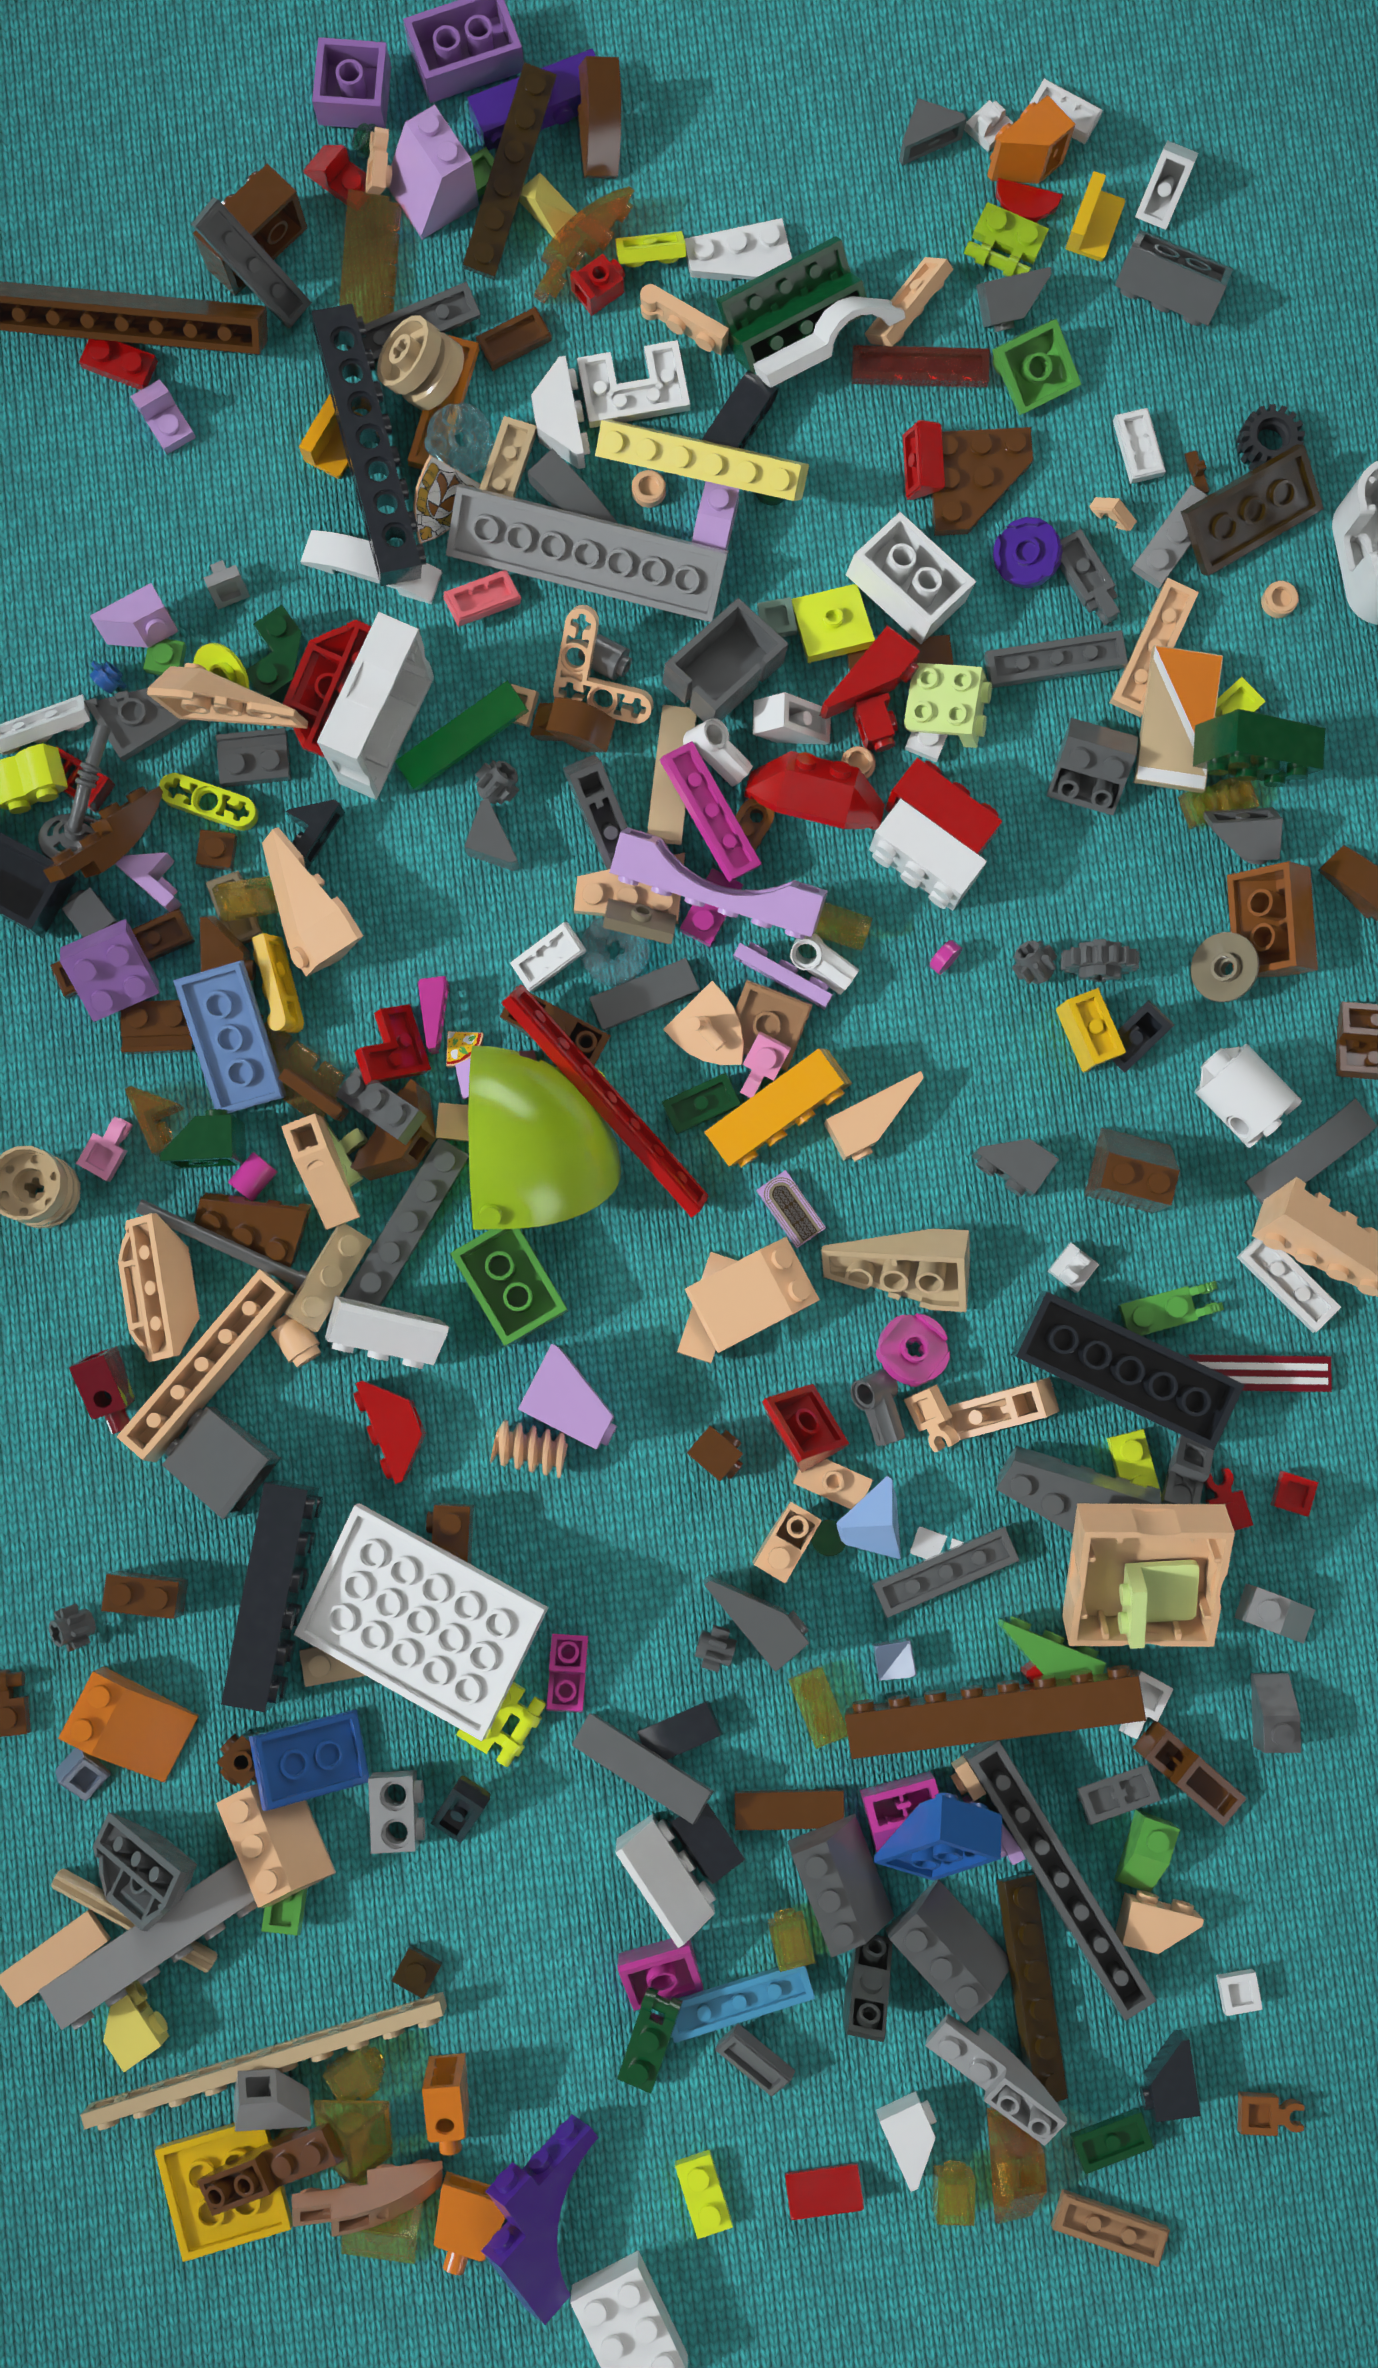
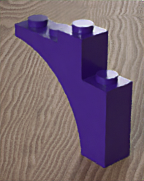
M572 2114L557 2128L556 2132L542 2148L532 2155L523 2169L512 2162L485 2191L507 2219V2223L493 2235L481 2252L525 2309L544 2325L549 2322L571 2296L559 2266L557 2252L559 2218L572 2177L588 2150L599 2138L590 2126Z

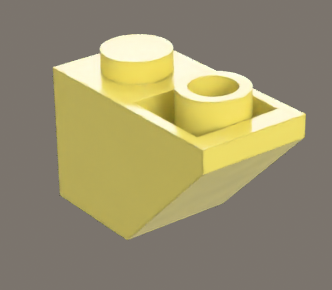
M137 1980L125 1987L128 1993L125 1997L110 2006L103 2040L123 2072H126L162 2046L169 2037L167 2033L168 2026L164 2017L158 2011L153 2012L146 2001L147 1993Z

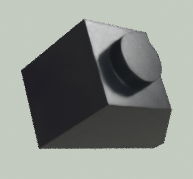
M1174 2030L1144 2071L1145 2086L1140 2087L1144 2110H1149L1156 2122L1201 2116L1190 2040L1182 2030Z

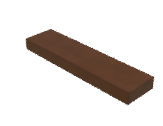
M180 908L132 929L149 962L195 942ZM60 961L51 964L50 967L63 996L68 999L77 995L78 993Z

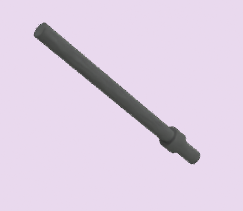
M143 1199L137 1207L136 1213L143 1216L157 1213L171 1229L294 1285L293 1289L297 1291L309 1273L303 1269L300 1272Z

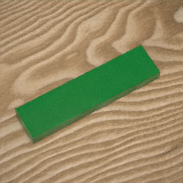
M507 680L399 757L395 762L412 788L418 791L525 715L529 710Z

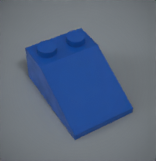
M936 1794L935 1798L920 1803L874 1855V1863L934 1881L1000 1860L1002 1814L987 1810L988 1807L985 1804L959 1801L958 1797L954 1794Z

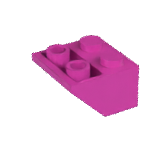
M930 1771L860 1790L876 1853L920 1803L933 1799L936 1794H939L936 1780Z

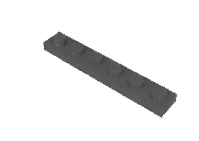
M438 1138L343 1298L378 1306L383 1304L469 1160L468 1154Z

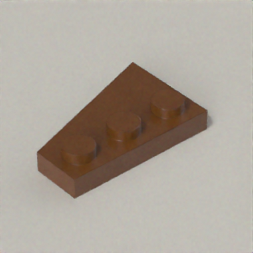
M205 1193L200 1198L194 1223L291 1268L296 1261L312 1205L300 1203L298 1206L282 1205V1201L268 1200L267 1203L249 1201L246 1197Z

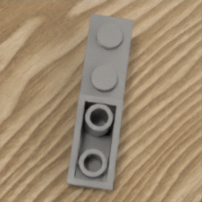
M947 2014L927 2037L926 2047L986 2091L983 2101L1044 2146L1067 2123V2117L1039 2080L1011 2051L982 2027L974 2033L950 2014Z

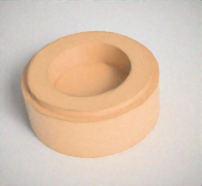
M644 470L634 477L632 496L640 506L652 508L664 500L666 483L661 474L653 470Z
M1276 581L1270 584L1261 598L1262 608L1271 617L1284 618L1291 614L1297 606L1299 600L1298 592L1289 582Z

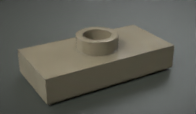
M608 899L603 927L671 944L677 915L653 910L642 904L633 905Z

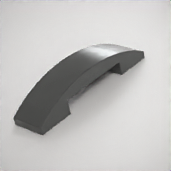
M1355 1098L1328 1118L1325 1123L1244 1183L1262 1205L1264 1199L1295 1177H1298L1305 1183L1360 1142L1377 1125Z

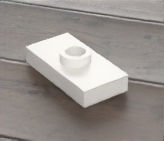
M1044 78L1030 104L1032 102L1037 104L1048 95L1075 123L1072 138L1085 144L1101 118L1103 110Z
M1148 408L1115 415L1113 424L1130 484L1164 476L1166 470Z
M563 922L510 962L527 990L533 992L586 953L587 950L569 923Z

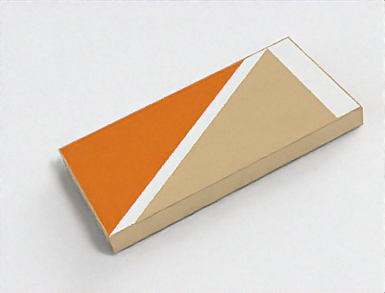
M1158 645L1153 646L1133 783L1197 793L1205 791L1207 769L1193 767L1195 725L1215 718L1223 655Z

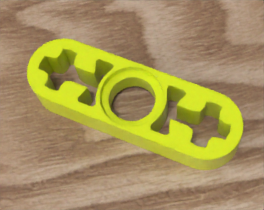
M179 773L167 774L159 783L163 791L162 799L173 808L239 831L249 830L257 823L258 810L253 802L245 796ZM178 783H180L181 788L185 792L192 794L191 805H188L190 799L187 796L176 794L172 798V794L168 789L170 787L176 788ZM207 793H212L218 797L216 807L209 811L202 810L199 806L201 797ZM226 799H229L227 804L230 808L241 810L245 806L249 816H242L237 821V817L233 812L225 810Z

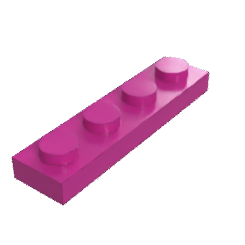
M693 741L663 755L660 759L663 768L728 883L758 868L761 865L758 856Z

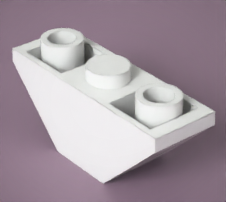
M566 356L558 357L531 394L533 413L539 443L549 450L553 448L561 458L576 468L581 469L585 468L584 455L590 454L587 432L580 433L578 424L579 422H584L581 400L574 401L572 390H578L575 368L568 369Z

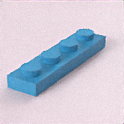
M804 1959L678 1998L683 2003L672 2038L674 2043L815 1999Z

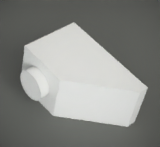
M1167 140L1136 213V218L1162 229H1167L1199 153Z
M783 692L754 700L753 735L776 743L825 745L830 743L831 717L823 719L819 716L822 706Z
M915 2091L876 2110L879 2122L911 2192L919 2187L936 2138L931 2125L937 2122L928 2100L921 2103Z

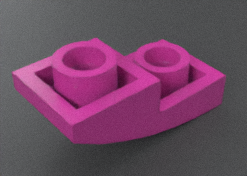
M552 1634L547 1711L583 1713L588 1636Z

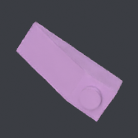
M705 482L692 537L693 543L727 551L738 509L740 489Z

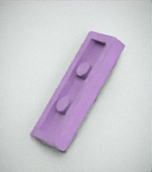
M750 942L748 947L742 943L739 944L733 954L735 960L822 1009H826L833 995L827 992L829 986L813 976L810 977L809 981L797 975L799 969L785 960L780 959L777 964L766 957L768 951L755 943Z

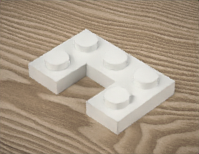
M678 340L644 346L649 378L620 384L616 383L611 352L578 357L577 363L589 427H600L601 420L628 422L690 411V401Z

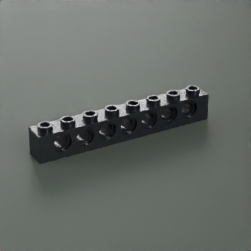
M353 303L312 311L313 331L380 586L421 579L422 565H426V556L422 543L416 544L413 533L418 532L414 511H407L405 500L409 499L408 487L405 478L399 479L396 470L397 467H401L399 453L396 445L390 446L388 435H392L391 423L388 413H381L379 403L383 402V394L380 382H373L371 371L375 370L372 351L370 348L365 349L362 339L366 338L362 316L356 317ZM345 344L351 346L352 348L343 351L338 349L337 347L339 345ZM348 377H357L360 379V381L357 383L347 382L345 379ZM357 409H365L369 411V413L367 415L360 416L355 414L354 411ZM366 441H373L378 446L366 448L362 444ZM375 473H381L387 478L383 481H375L370 476ZM391 506L395 511L391 514H385L379 508ZM392 538H399L404 544L394 547L389 545L387 541Z

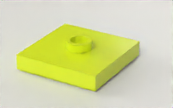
M856 584L791 599L796 626L808 663L865 650L875 641L861 594Z

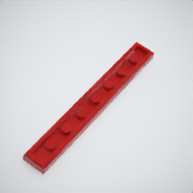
M521 984L515 988L501 1004L692 1218L700 1212L709 1197L705 1190L530 992Z

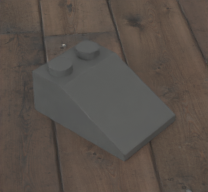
M710 1575L703 1579L705 1587L775 1672L809 1644L805 1636L809 1629L794 1610L787 1614L782 1607Z

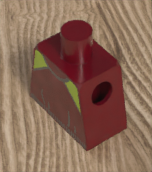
M114 1346L84 1357L69 1367L91 1419L104 1416L111 1434L121 1432L129 1423L130 1419L125 1408L135 1401L118 1347ZM105 1391L111 1395L112 1400L107 1398Z

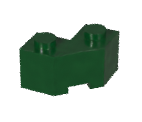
M280 605L253 624L261 640L271 653L246 669V673L257 693L283 704L308 644L294 620L283 605Z

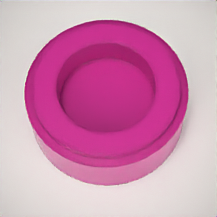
M949 940L930 961V967L941 975L957 959L962 951V947L954 940Z

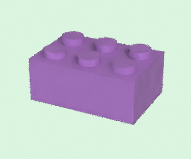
M457 0L403 18L407 43L429 103L521 73L524 64L522 46L504 0Z

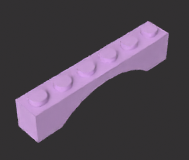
M629 827L620 832L609 872L618 875V880L625 884L637 886L640 882L652 886L651 891L660 895L671 896L672 893L684 896V901L691 905L704 907L706 903L718 907V912L725 916L736 918L740 914L752 918L751 923L757 926L771 928L772 925L784 928L785 934L798 939H805V936L812 937L815 933L828 892L827 890L796 880L777 887L761 890H738L720 886L701 878L685 867L670 852L662 838Z

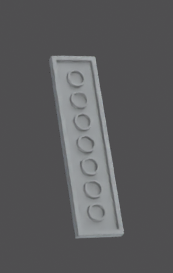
M459 484L456 488L446 556L712 622L729 551Z

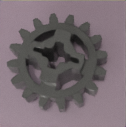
M1094 939V941L1079 943L1078 948L1072 947L1071 950H1064L1061 953V970H1064V973L1078 975L1079 980L1106 982L1108 980L1121 979L1122 974L1136 972L1139 969V951L1137 949H1129L1128 946L1122 947L1121 942Z

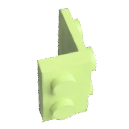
M917 663L919 668L911 677L904 719L906 730L909 732L959 735L963 747L977 748L979 736L984 737L987 720L986 716L983 715L984 703H990L992 684L987 681L983 668Z
M1174 1560L1125 1563L1124 1583L1119 1585L1120 1602L1123 1608L1122 1612H1118V1625L1120 1634H1126L1130 1649L1145 1648L1146 1623L1185 1621L1196 1617L1199 1566L1197 1561Z

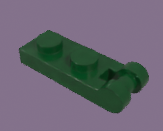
M648 1986L617 2079L651 2094L683 2001L672 1997L671 2000L658 1995V1990ZM656 2010L665 2014V2018L652 2013V2011Z

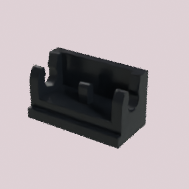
M708 1803L695 1824H691L676 1813L665 1819L707 1882L714 1884L745 1860Z

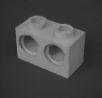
M417 1770L372 1773L368 1778L371 1854L416 1851L420 1844L419 1840H425L424 1817L418 1818V1803H423L424 1800L423 1780H417ZM392 1784L401 1785L406 1791V1799L394 1801L388 1794V1787ZM392 1822L403 1823L407 1828L408 1835L405 1838L394 1837L389 1829Z

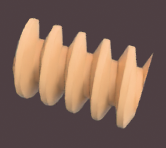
M504 1419L496 1432L490 1464L498 1454L501 1466L505 1467L510 1459L514 1458L515 1469L519 1470L524 1462L528 1461L529 1472L533 1473L538 1465L542 1464L543 1475L547 1476L552 1468L556 1467L557 1477L561 1478L568 1447L565 1441V1434L560 1432L555 1441H553L550 1429H546L541 1438H539L536 1426H532L527 1435H525L522 1423L519 1422L513 1432L509 1431L508 1420Z

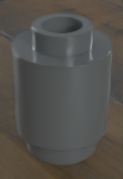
M598 634L591 669L613 681L619 676L624 677L632 664V658L629 657L630 650ZM580 649L578 658L585 662V654Z

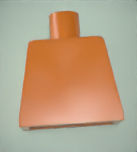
M466 2053L429 2056L422 2087L427 2140L429 2142H439V2151L442 2155H454L462 2150L461 2140L466 2138L469 2120Z
M447 2171L441 2188L434 2246L447 2251L443 2269L453 2275H463L468 2258L477 2261L485 2260L486 2257L481 2250L489 2243L493 2235L500 2230L505 2217L485 2192L491 2185Z

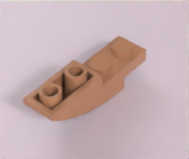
M421 2159L410 2165L395 2166L393 2164H382L375 2169L367 2170V2185L359 2186L356 2183H346L336 2189L321 2190L319 2188H307L300 2193L292 2194L293 2227L331 2222V2235L334 2237L355 2233L390 2221L426 2200L442 2186V2161L433 2162L429 2159Z

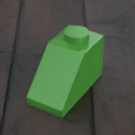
M1136 1809L1114 1880L1146 1892H1151L1170 1864L1180 1829L1169 1820Z

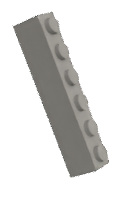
M238 1857L186 1891L182 1899L147 1932L141 1931L135 1925L38 1990L60 2029L63 2030L70 2024L74 2030L81 2027L95 2017L91 2011L103 2002H105L107 2007L112 2006L128 1994L125 1987L138 1979L141 1985L161 1972L158 1967L159 1964L170 1957L174 1963L194 1950L190 1943L204 1935L206 1940H209L226 1928L223 1923L224 1920L235 1913L240 1919L254 1910L257 1904Z

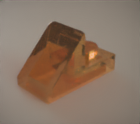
M127 1087L125 1092L151 1153L160 1157V1153L173 1140L167 1123L165 1121L160 1122V1120L183 1110L184 1107L176 1102L138 1088Z

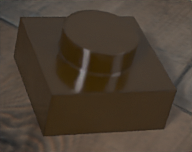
M410 1945L391 1981L423 1999L442 1962Z

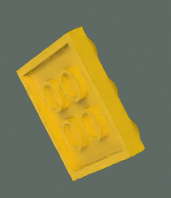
M234 2122L158 2145L154 2150L183 2262L292 2229V2215L284 2185L279 2186L268 2196L212 2216L197 2183V2180L213 2170L271 2142L272 2138L269 2129L235 2132Z

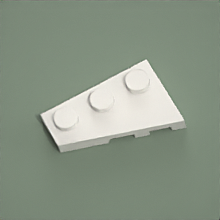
M782 218L684 239L690 276L694 278L732 281L734 278L753 280L792 259Z

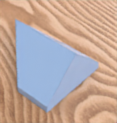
M886 1476L844 1515L836 1525L840 1539L845 1545L901 1560L897 1497L892 1479Z

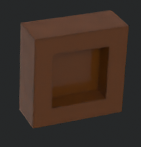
M200 830L196 865L204 868L233 871L238 840L236 834Z

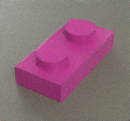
M713 868L706 879L724 887L738 890L743 888V884L736 880L728 883L725 875ZM706 903L704 907L692 905L680 927V932L711 947L727 916L719 913L718 907Z

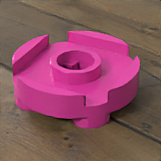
M918 1313L915 1315H900L894 1318L881 1332L876 1356L891 1377L911 1387H917L934 1380L946 1368L950 1359V1351L948 1352L946 1343L948 1338L942 1326L927 1315ZM917 1342L920 1345L918 1351L922 1354L921 1357L911 1356L907 1352L906 1343L911 1345Z

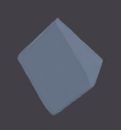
M77 1748L66 1757L55 1771L58 1783L85 1802L111 1775V1772L96 1757Z

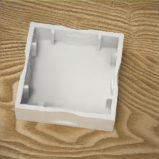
M378 612L317 741L338 783L377 800L402 743L434 679L430 663L425 658L424 644L419 629L381 612Z

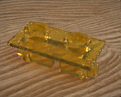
M824 902L814 934H817L820 938L862 951L873 918Z

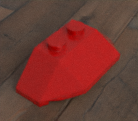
M353 620L342 627L309 640L283 701V705L295 709L308 721L307 728L293 727L303 749L325 758L317 743L318 738L372 626L358 620Z
M790 751L751 771L744 794L745 797L755 799L759 804L774 812L841 829L870 828L877 830L881 825L885 804L860 768L850 766L843 761H830L818 758L806 752Z

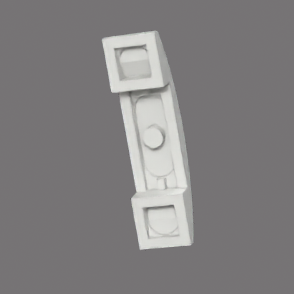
M311 530L300 561L302 565L334 574L336 570L380 584L368 540L334 532ZM426 563V565H422L421 579L386 586L397 589L399 595L432 605L442 571Z

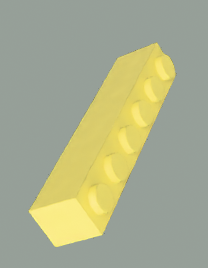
M601 420L595 454L597 457L791 501L802 500L809 464L614 420Z

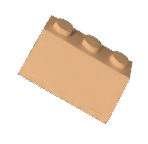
M254 1784L216 1803L258 1908L270 1907L336 1873L306 1800L263 1811L258 1785Z

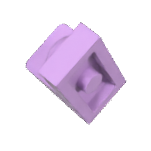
M160 379L130 396L166 454L196 438L191 427L175 404L169 390Z
M168 853L126 855L115 863L127 876L169 912L178 909L182 905L174 897L178 891L161 877L174 863V860Z

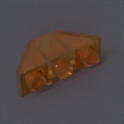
M993 2107L987 2108L995 2222L1001 2224L1030 2217L1047 2192L1044 2151L1039 2141Z

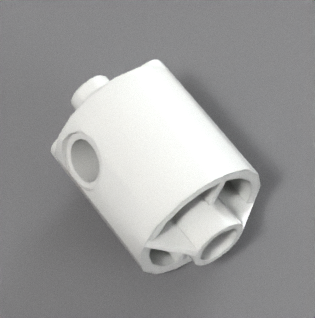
M1248 1044L1242 1047L1220 1048L1200 1067L1202 1069L1200 1085L1194 1091L1248 1148L1258 1142L1263 1135L1267 1137L1282 1124L1279 1118L1284 1113L1286 1115L1291 1113L1302 1102Z

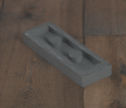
M684 958L594 995L589 1000L602 1031H606L698 993L700 989L687 959Z

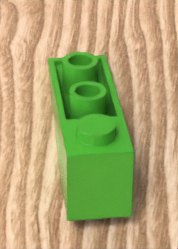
M1013 1616L1010 1617L1009 1622L1002 1619L998 1620L997 1624L1043 1675H1055L1056 1680L1071 1678L1070 1673L1080 1670H1091L1093 1675L1103 1674L1106 1662L1097 1658L1099 1651L1088 1646H1077L1076 1649L1063 1644L1065 1637L1048 1630H1044L1043 1635L1029 1631L1030 1623Z

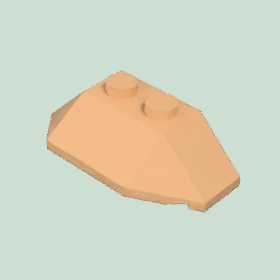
M157 1213L126 1220V1234L122 1240L118 1265L129 1333L138 1347L145 1353V1358L148 1362L179 1356L200 1318L189 1247Z

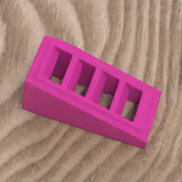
M446 976L424 978L418 981L426 1046L431 1054H438L441 1047L449 990Z

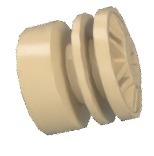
M16 1146L0 1155L1 1215L36 1229L57 1226L65 1222L74 1213L80 1199V1182L75 1170L64 1160L33 1146ZM44 1186L43 1193L35 1194L37 1188H43Z

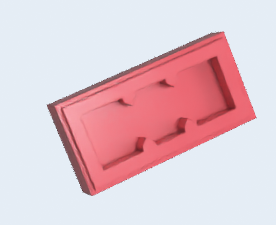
M506 570L445 591L443 596L458 627L514 607L521 602V596Z

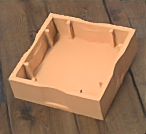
M1077 1503L1062 1614L1069 1646L1129 1645L1126 1634H1120L1118 1625V1612H1122L1123 1608L1120 1602L1119 1585L1124 1583L1125 1563L1195 1560L1199 1566L1196 1617L1185 1621L1146 1623L1145 1644L1179 1647H1214L1221 1611L1220 1591L1228 1573L1235 1535L1225 1504Z

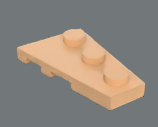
M685 853L674 855L684 865ZM610 869L577 876L574 914L605 916L608 899H613L633 905L642 904L653 910L677 915L676 924H678L681 895L674 893L671 896L660 895L651 891L652 886L640 882L637 886L625 884L618 880V875L609 873Z

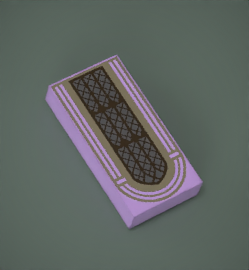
M786 1170L756 1190L796 1249L826 1228Z

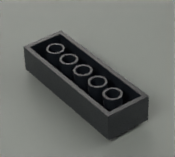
M1047 1291L1040 1292L1011 1354L1212 1450H1215L1245 1386L1243 1383Z
M279 1480L264 1483L221 1705L266 1712L278 1703L279 1698L284 1699L288 1686V1677L283 1676L286 1662L291 1663L295 1650V1641L290 1640L292 1628L299 1625L302 1613V1605L297 1604L299 1591L305 1590L309 1577V1569L304 1568L306 1555L312 1554L316 1540V1533L311 1532L313 1519L319 1518L323 1504V1497L318 1496V1487Z

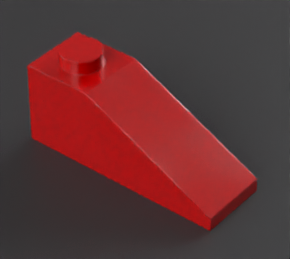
M887 625L824 701L819 716L823 719H828L853 708L856 702L894 690L902 680L905 683L909 682L919 668L916 661L920 650Z

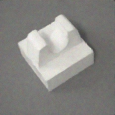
M989 100L966 122L964 130L989 152L995 146V136L999 130L1008 123L1012 125L1013 121L1006 116V110L997 101L992 103Z
M1069 1243L1049 1268L1048 1272L1073 1292L1077 1293L1099 1264L1074 1244Z

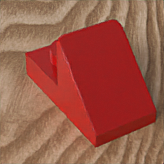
M324 145L303 170L306 176L356 213L371 197L365 195L366 173L349 161L347 149L344 145Z

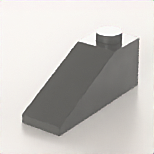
M594 754L564 767L563 770L603 863L608 870L611 869L620 832L626 829L627 825L603 764Z

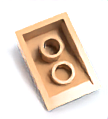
M787 1237L685 1288L718 1353L820 1300Z

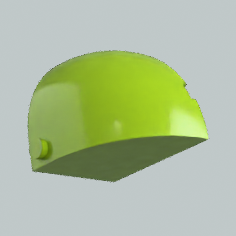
M472 1046L469 1073L468 1137L473 1230L519 1229L554 1224L577 1217L603 1203L615 1191L621 1178L620 1153L613 1131L610 1130L608 1123L562 1071L543 1060L537 1062L520 1056L518 1051L492 1046Z

